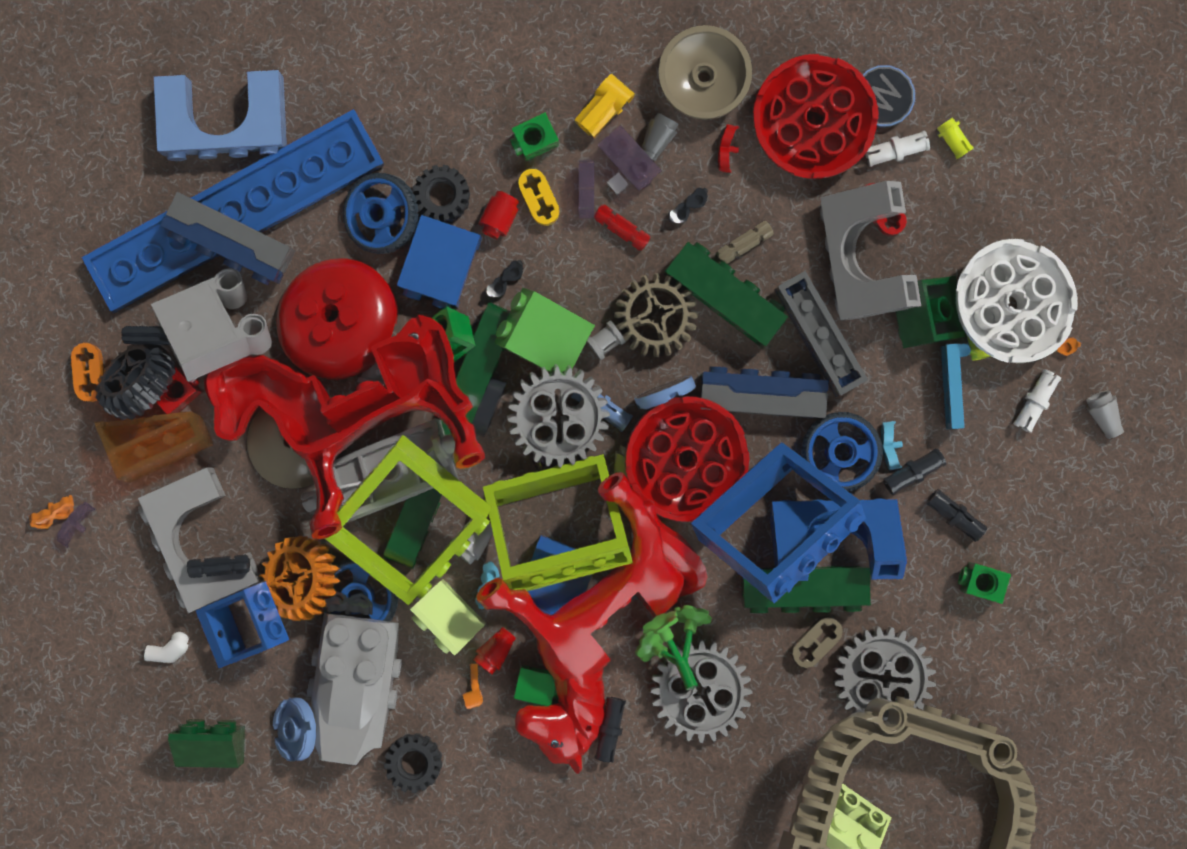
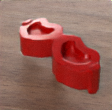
M726 125L718 150V171L732 173L730 170L729 152L738 153L739 147L730 146L736 129L738 130L740 126Z

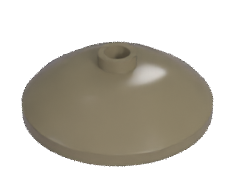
M696 26L682 31L668 43L660 59L659 82L665 98L677 111L695 119H715L730 113L743 101L751 84L752 64L745 46L732 33L716 26ZM705 72L709 75L710 79L707 82H701L698 75Z
M261 409L252 420L247 436L248 454L254 468L264 479L283 488H303L314 484L306 461L295 453L292 448H288L285 445V439L282 437L274 418Z

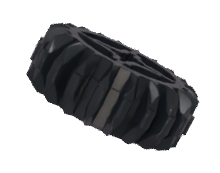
M129 345L124 352H119L118 356L111 360L107 368L103 369L104 374L98 378L99 384L95 388L97 392L95 398L99 401L103 410L122 421L127 418L132 420L136 415L142 416L145 410L152 409L154 403L161 401L160 397L163 393L168 392L167 386L173 382L172 376L176 372L174 368L175 362L168 354V351L161 345Z

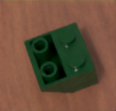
M189 719L186 720V724L178 725L177 729L168 734V742L175 767L239 768L244 763L245 726L236 725V720H218L215 725H205V720Z

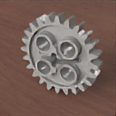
M557 364L554 365L553 373L548 374L545 367H542V376L539 378L533 372L530 373L532 380L530 384L523 380L520 381L524 389L523 392H512L518 402L508 403L509 409L515 411V413L507 415V420L516 423L509 428L510 434H520L514 440L516 446L526 443L522 450L523 454L527 455L534 451L533 459L535 462L544 456L546 466H549L552 460L556 459L559 467H562L564 458H568L571 464L574 465L575 455L579 454L583 459H586L584 451L586 448L593 451L597 450L593 443L594 439L604 440V437L598 431L599 429H608L609 427L606 422L601 420V418L610 416L608 410L601 409L608 401L606 398H597L603 390L600 386L591 389L595 381L592 377L583 381V370L580 369L573 376L572 368L569 365L564 373H560ZM555 389H560V408L563 416L560 418L562 441L560 443L556 442L557 424L552 417L556 415ZM571 393H579L581 395V401L576 406L565 404L567 396ZM542 394L548 395L550 402L546 407L538 408L534 405V400L537 396ZM580 424L582 426L581 433L575 437L567 435L566 432L570 425ZM545 425L551 428V433L548 437L538 438L535 436V431L540 426Z
M875 626L874 635H871L868 630L864 629V639L860 640L853 635L852 640L855 645L853 647L843 645L844 650L848 654L846 657L837 655L836 658L843 665L842 667L833 668L834 672L841 675V678L834 680L833 684L843 687L836 695L838 698H848L842 706L846 710L855 707L852 714L865 712L867 704L876 698L892 701L891 692L897 687L904 689L905 699L915 701L914 708L918 707L923 710L924 704L921 702L922 699L933 698L932 695L926 692L927 687L936 686L934 682L928 680V676L935 674L936 670L926 668V665L933 659L930 656H921L927 649L925 646L914 647L917 642L916 637L911 636L905 641L906 631L901 629L895 636L893 627L888 626L886 633L883 634L881 628ZM869 652H876L878 655V661L873 667H865L864 657ZM901 656H907L909 665L906 670L896 671V660ZM886 670L893 677H908L912 681L911 683H902L894 680H885L883 685L879 679L859 677L857 672L865 671L884 675ZM865 683H872L874 686L873 694L868 698H862L859 693L860 687ZM888 709L884 712L882 719L885 721L889 717Z
M702 639L699 640L698 648H693L691 644L688 663L703 687L709 686L706 694L716 710L715 715H711L700 695H693L697 692L696 687L681 693L673 691L671 688L673 680L681 676L677 667L670 661H668L667 666L658 663L657 667L663 673L662 675L652 676V679L659 683V686L651 688V693L659 695L658 698L652 701L653 706H662V709L657 712V717L667 716L668 718L664 726L669 728L675 724L674 733L676 736L681 734L683 730L686 731L687 741H690L694 734L698 735L700 743H703L705 734H709L711 739L716 741V732L719 730L725 737L728 736L726 726L730 725L737 729L738 725L734 720L735 717L746 718L745 714L740 710L741 707L751 706V703L744 699L745 695L752 694L750 688L744 687V684L751 681V678L740 675L746 669V666L744 664L734 665L738 660L737 654L729 658L726 657L728 647L724 646L719 652L716 651L717 644L715 641L710 644L709 649L705 648ZM676 646L682 657L683 651L680 647ZM704 662L715 664V672L710 677H703L699 674V667ZM726 689L730 691L731 698L727 703L718 704L714 701V696L718 690ZM692 705L702 706L704 708L702 717L696 720L690 719L687 716L689 707Z

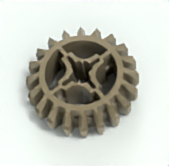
M658 273L653 275V283H649L646 275L641 276L643 284L641 287H639L636 281H631L630 286L634 292L631 293L626 289H623L621 292L628 299L627 302L617 300L616 306L623 308L624 312L614 313V318L624 319V323L616 325L619 331L627 329L628 332L623 335L624 340L627 341L631 337L634 339L630 349L634 351L638 344L643 345L641 355L646 356L648 347L653 348L654 358L659 357V348H664L666 356L671 355L669 346L671 344L678 351L681 350L682 344L678 339L682 338L684 341L689 342L691 337L684 332L685 329L695 331L697 327L695 324L689 323L688 319L698 318L697 312L688 311L689 308L696 306V301H685V298L691 294L690 291L685 290L680 294L678 290L682 284L677 281L674 288L669 286L671 276L668 275L665 277L664 284L659 283L660 277ZM653 291L668 293L678 304L666 306L660 304ZM644 294L647 310L638 315V317L630 318V310L634 301ZM651 301L654 308H659L658 312L660 309L663 312H667L661 317V330L658 323H654V320L651 322L649 318L645 319L652 312ZM682 313V321L678 331L668 338L666 320L675 314ZM644 325L651 326L656 331L659 341L642 337L634 328Z

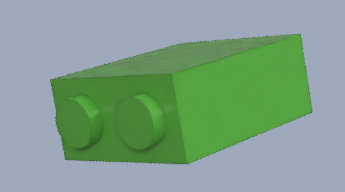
M522 288L521 292H518L511 302V311L507 319L499 325L494 344L539 368L545 367L548 373H553L555 364L558 365L560 373H564L568 365L573 369L595 325L537 292Z

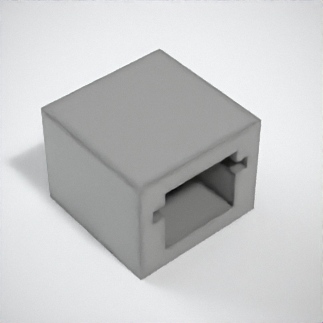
M619 172L607 182V185L613 189L616 195L629 185Z

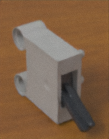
M229 268L221 270L214 278L151 304L160 326H125L121 331V339L124 344L170 345L188 382L251 354H263L271 347L272 340L266 320L261 315H246L239 321L238 327L235 328L225 308L236 309L243 306L248 296L241 274L237 270Z

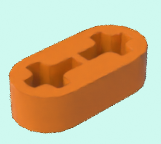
M81 343L74 347L71 352L74 391L79 399L94 402L97 401L95 398L97 392L93 390L92 396H89V393L84 392L82 387L88 384V374H90L91 383L99 384L98 378L104 374L103 357L101 350L97 346L90 343ZM85 349L89 353L94 354V359H90L88 362L89 370L86 368V362L79 359L80 355L85 354Z

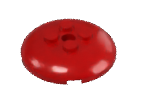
M807 54L792 58L773 70L765 79L757 94L753 111L756 137L768 158L784 171L809 179L836 176L858 163L869 150L875 138L878 120V105L875 94L862 73L840 58L835 59L828 56H820L819 54ZM807 113H818L822 118V124L813 125L810 122L808 123Z
M347 258L324 260L309 266L299 273L282 295L276 319L279 342L290 361L305 373L328 380L351 378L365 372L377 363L371 346L392 336L398 319L397 304L387 281L369 265ZM331 311H339L337 319L329 322V317L332 314Z
M692 396L672 398L668 402L655 406L646 412L630 434L625 453V467L630 485L634 491L641 495L643 502L649 499L655 503L656 514L675 521H694L748 473L750 457L744 436L745 433L735 417L713 401ZM690 450L692 453L691 462L687 465H680L679 454Z

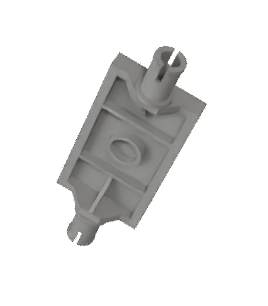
M435 418L334 460L333 471L335 479L344 496L340 507L402 435L407 437L458 479L451 457L455 446L451 433L445 435L441 420ZM399 461L347 523L431 490L433 487ZM316 489L301 495L302 501L308 500L302 503L307 512H312L316 509Z

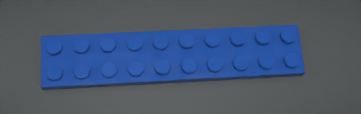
M353 109L279 149L278 153L268 155L191 197V199L262 233L383 167L385 164L356 111ZM166 211L81 258L111 312L115 313L220 255L214 253L213 257L210 258L195 250L196 243L186 240L185 244H182L168 237L169 230L160 226L164 217H166Z

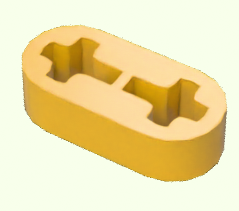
M537 169L524 171L519 177L518 184L533 219L542 226L552 225L557 221L560 211L545 176ZM532 176L534 180H541L537 184L540 192L537 196L534 195L531 188L525 189L524 187L528 183L527 177ZM543 199L547 207L553 206L554 210L551 211L550 219L537 215L541 211L538 203L539 200Z

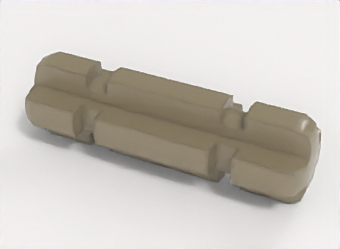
M763 221L755 226V230L750 229L731 241L730 246L725 245L720 248L716 253L718 259L729 264L735 260V256L740 257L759 245L761 240L765 241L774 234L772 227L767 221Z

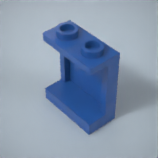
M421 215L397 286L404 290L402 295L420 301L422 296L432 299V306L444 309L446 306L458 308L460 304L459 299L476 250H479L482 241L481 235Z
M541 535L531 561L572 551L575 548ZM592 574L528 592L539 609L544 613L553 615L562 606L586 591Z

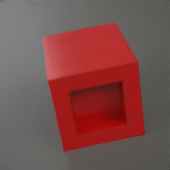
M175 367L176 372L172 376L173 382L167 386L168 392L163 393L160 397L161 401L156 402L168 416H176L202 393L201 389L197 386L200 380L196 378L188 382L182 369ZM180 381L184 386V393L176 399L172 395L171 390L172 386Z

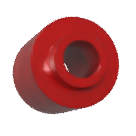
M496 191L495 196L490 197L478 222L483 228L481 232L498 240L499 236L506 237L517 215L519 201L505 192Z

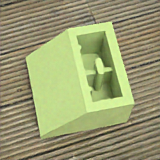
M444 579L410 609L414 613L412 616L413 621L423 631L428 628L436 636L434 639L435 644L444 653L447 654L451 651L454 656L486 624Z
M842 784L828 832L826 846L830 849H880L892 817Z

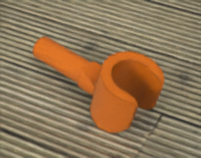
M470 664L472 691L463 693L467 709L479 707L483 702L478 684V664Z

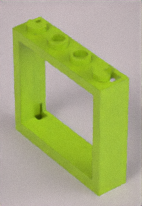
M402 435L339 508L337 514L341 520L342 529L325 539L409 605L416 597L422 599L432 587V584L429 582L435 576L441 578L451 566L449 560L454 554L460 557L471 543L468 539L473 533L480 535L490 522L487 516L492 507L407 437ZM399 461L404 463L471 518L414 583L343 527Z
M604 454L576 461L574 465L571 463L563 464L562 467L556 465L550 469L526 473L517 478L501 480L491 485L483 486L486 503L492 507L489 512V518L502 578L509 589L531 591L633 563L618 505L607 501L616 539L511 567L498 506L601 479L602 483L609 477Z

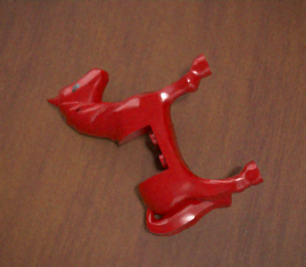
M418 315L416 318H411L396 336L389 337L371 346L386 388L378 380L375 382L365 381L356 387L355 392L347 396L337 395L330 398L326 389L315 375L306 378L302 373L295 372L289 366L270 359L265 355L246 356L206 375L204 386L207 396L214 406V430L218 437L227 441H237L245 433L251 416L260 406L274 418L282 437L293 451L306 461L314 480L317 496L316 510L309 524L313 539L328 538L342 529L341 520L337 512L344 500V496L337 485L333 471L335 457L363 435L392 417L410 411H425L440 418L448 426L455 441L452 459L456 468L465 469L473 467L485 458L484 450L476 439L475 428L466 417V414L473 406L468 396L457 386L454 372V355L448 337L442 325L434 319ZM412 334H418L419 338H418V340H417L416 338H414V337H412V336H410V335H412Z
M617 472L607 477L600 484L598 492L604 501L618 504L630 521L633 531V545L630 551L633 563L614 568L595 586L573 598L553 615L544 613L533 602L530 593L525 589H509L502 578H495L487 582L476 595L477 601L487 610H507L513 613L536 636L537 648L543 664L555 680L559 703L547 707L528 705L520 709L516 714L515 729L521 736L537 743L550 762L554 764H569L576 774L581 772L582 756L585 755L592 742L598 737L599 728L603 722V707L605 703L604 682L602 678L603 668L611 662L608 655L591 633L602 628L607 623L608 618L618 609L627 606L635 594L655 618L668 611L678 601L679 597L692 594L703 588L707 580L706 567L695 550L682 535L670 529L659 520L655 511V503L649 499L643 502V498L631 488L630 482L623 472Z

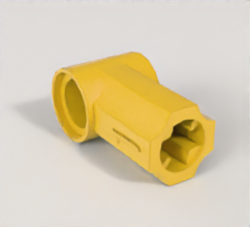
M610 74L600 84L594 93L595 97L574 120L583 131L594 139L616 114L619 115L623 111L621 108L626 102L630 103L635 96V93L613 74Z

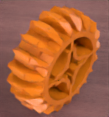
M307 536L285 538L284 542L275 544V550L267 552L270 560L262 563L266 570L265 573L259 576L264 579V582L266 581L278 613L282 618L291 619L292 621L311 620L315 615L324 613V607H326L324 599L336 594L333 586L340 582L334 576V573L340 568L332 565L336 556L328 554L329 547L320 544V541L317 539L308 538Z

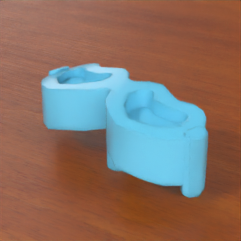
M896 421L883 422L881 427L883 456L889 470L902 468L894 449L903 447L902 441L893 442L894 424Z
M488 561L482 567L483 573L480 576L482 585L479 586L478 592L487 582L499 577L497 566L492 561ZM475 598V602L478 605V608L484 609V607L477 601V598Z

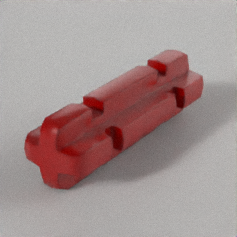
M602 204L597 209L594 219L602 225L607 224V229L626 242L630 240L633 247L642 251L650 241V235L643 230L637 231V226L618 213L614 215L610 207Z

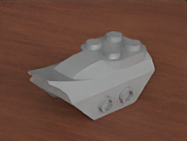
M324 613L319 648H314L312 656V666L316 667L315 679L310 678L307 690V697L312 698L310 708L316 723L315 747L319 760L357 765L361 758L370 750L381 748L389 709H395L397 690H392L394 678H399L402 665V659H397L399 623Z

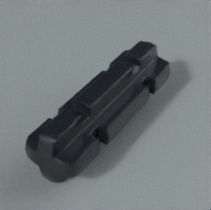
M246 554L235 555L234 559H231V556L205 558L203 562H201V559L187 561V574L190 578L203 577V574H206V577L232 575L233 571H236V574L248 573L250 571V559Z

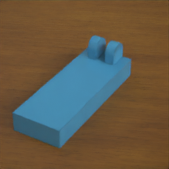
M947 344L941 346L946 430L965 428L960 358L970 354L971 349L967 344Z

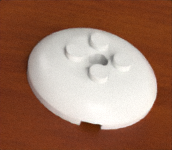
M1006 239L994 242L978 251L963 268L956 289L958 317L970 340L989 356L1009 363L1033 362L1056 351L1066 341L1073 329L1071 325L1078 306L1073 279L1063 262L1042 245L1039 247L1024 242L1023 239ZM1010 296L1016 300L1017 309H1014L1012 306L1009 307Z

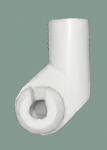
M176 632L172 635V640L164 647L147 645L144 654L145 661L163 663L177 661L188 649V636L183 632Z

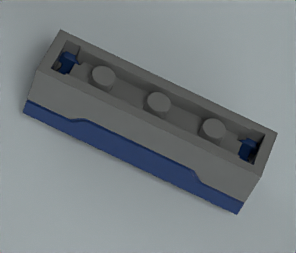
M179 192L176 193L166 213V217H164L160 225L169 230L168 237L182 244H185L186 240L197 244L196 251L210 258L216 253L225 258L223 264L239 272L242 267L253 271L251 278L267 286L270 281L280 284L284 276L283 274L286 272L296 252L291 247Z
M806 271L779 285L774 291L822 375L828 381V385L835 397L841 396L866 382L868 379Z
M714 366L709 367V372H702L700 398L713 401L729 412L816 419L826 418L828 381L820 380V374L802 373V379L789 378L790 372L771 371V376H759V370L740 369V374L727 373L728 368Z

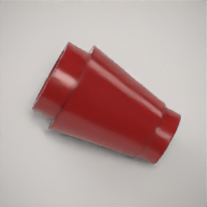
M501 627L499 631L475 651L477 655L473 658V661L493 675L496 669L500 671L516 637Z

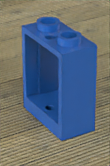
M266 581L195 610L218 668L258 654L289 640ZM243 599L261 640V643L249 648H245L228 606Z

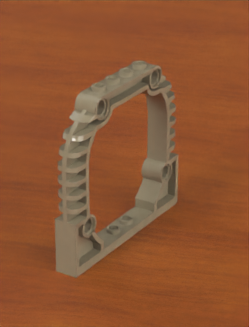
M896 696L895 702L884 698H876L867 704L865 712L853 713L837 724H833L816 743L812 756L808 760L809 764L802 780L803 784L800 794L797 797L795 812L792 814L789 831L783 830L778 849H830L826 846V841L845 774L854 756L873 740L896 744L904 741L912 734L966 751L967 759L973 768L993 777L999 797L997 821L989 849H1030L1032 833L1035 832L1036 828L1035 817L1036 813H1038L1035 803V790L1024 770V766L1016 760L1018 752L1016 744L1008 737L996 734L997 727L979 722L976 728L969 725L970 719L956 714H951L950 719L941 717L943 710L924 705L922 711L914 708L915 701ZM888 709L889 717L883 723V714ZM997 745L998 751L994 756L993 751L995 746Z

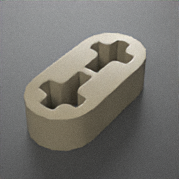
M827 616L818 619L793 645L791 651L793 660L799 666L805 668L816 665L841 639L843 631L840 623L834 618ZM833 623L835 626L832 630L835 634L834 637L826 636L819 642L817 638L823 633L820 627L823 624L830 626ZM815 642L817 645L811 651L813 658L811 660L806 658L800 660L801 652L799 648L801 646L808 648Z

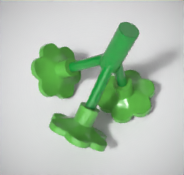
M684 605L682 608L677 607L672 612L660 614L643 626V635L640 638V644L636 648L635 654L644 662L649 661L653 656L664 657L677 667L686 690L694 689L698 684L688 663L692 635L696 633L697 626L710 624L712 617L709 616L707 610L691 605ZM677 621L685 623L684 632L686 636L682 657L672 640L674 635L669 628ZM664 642L667 643L673 655L667 652V647L663 645Z

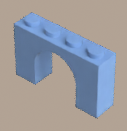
M279 70L247 72L249 107L246 118L237 129L224 135L204 133L196 125L193 116L192 82L185 75L154 77L157 151L163 156H167V160L184 161L186 160V155H198L199 159H216L218 153H229V157L233 158L247 157L248 152L260 151L262 156L278 153L279 149L287 146L283 75Z

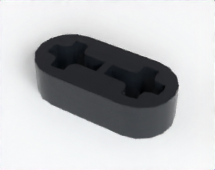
M494 377L491 378L472 422L475 433L482 437H485L507 384Z

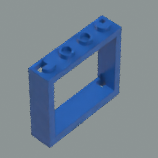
M781 442L699 515L691 525L702 544L771 602L775 603L786 592L789 593L803 576L810 574L828 553L834 552L840 545V542L851 532L858 530V526L866 519L859 499ZM793 470L841 508L767 575L720 535Z

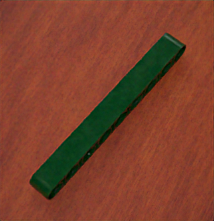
M490 302L474 335L476 346L467 352L456 379L457 386L468 396L472 403V409L466 414L471 424L488 383L494 376L499 364L500 354L502 351L504 352V348L494 344L497 338L496 331L501 322L507 319L510 310ZM441 420L444 434H450L448 426ZM433 488L406 499L386 547L384 558L410 569L414 568L418 552L421 551L429 531L427 530L430 523H433L441 504L439 502L442 497L441 493Z

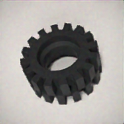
M434 165L430 170L425 169L423 171L424 174L421 177H417L416 186H413L419 211L423 216L444 223L455 221L458 216L461 217L464 214V210L469 206L470 191L464 176L455 168H449L448 165H443V167ZM446 183L453 188L454 196L449 204L438 206L431 201L430 192L436 184Z
M421 733L405 734L403 737H399L386 753L384 769H387L386 776L388 780L391 778L393 781L392 785L395 788L399 786L403 792L411 790V793H417L418 790H426L428 786L436 781L442 768L441 751L439 752L436 742L433 743L427 735L424 737L421 736ZM409 751L421 753L426 761L425 769L418 774L406 772L402 766L403 755Z

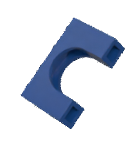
M897 499L860 500L866 519L858 526V530L851 533L858 537L866 547L871 580L903 579L907 556ZM784 500L772 502L770 524L775 567L841 507L834 501ZM809 574L803 576L799 581H808Z

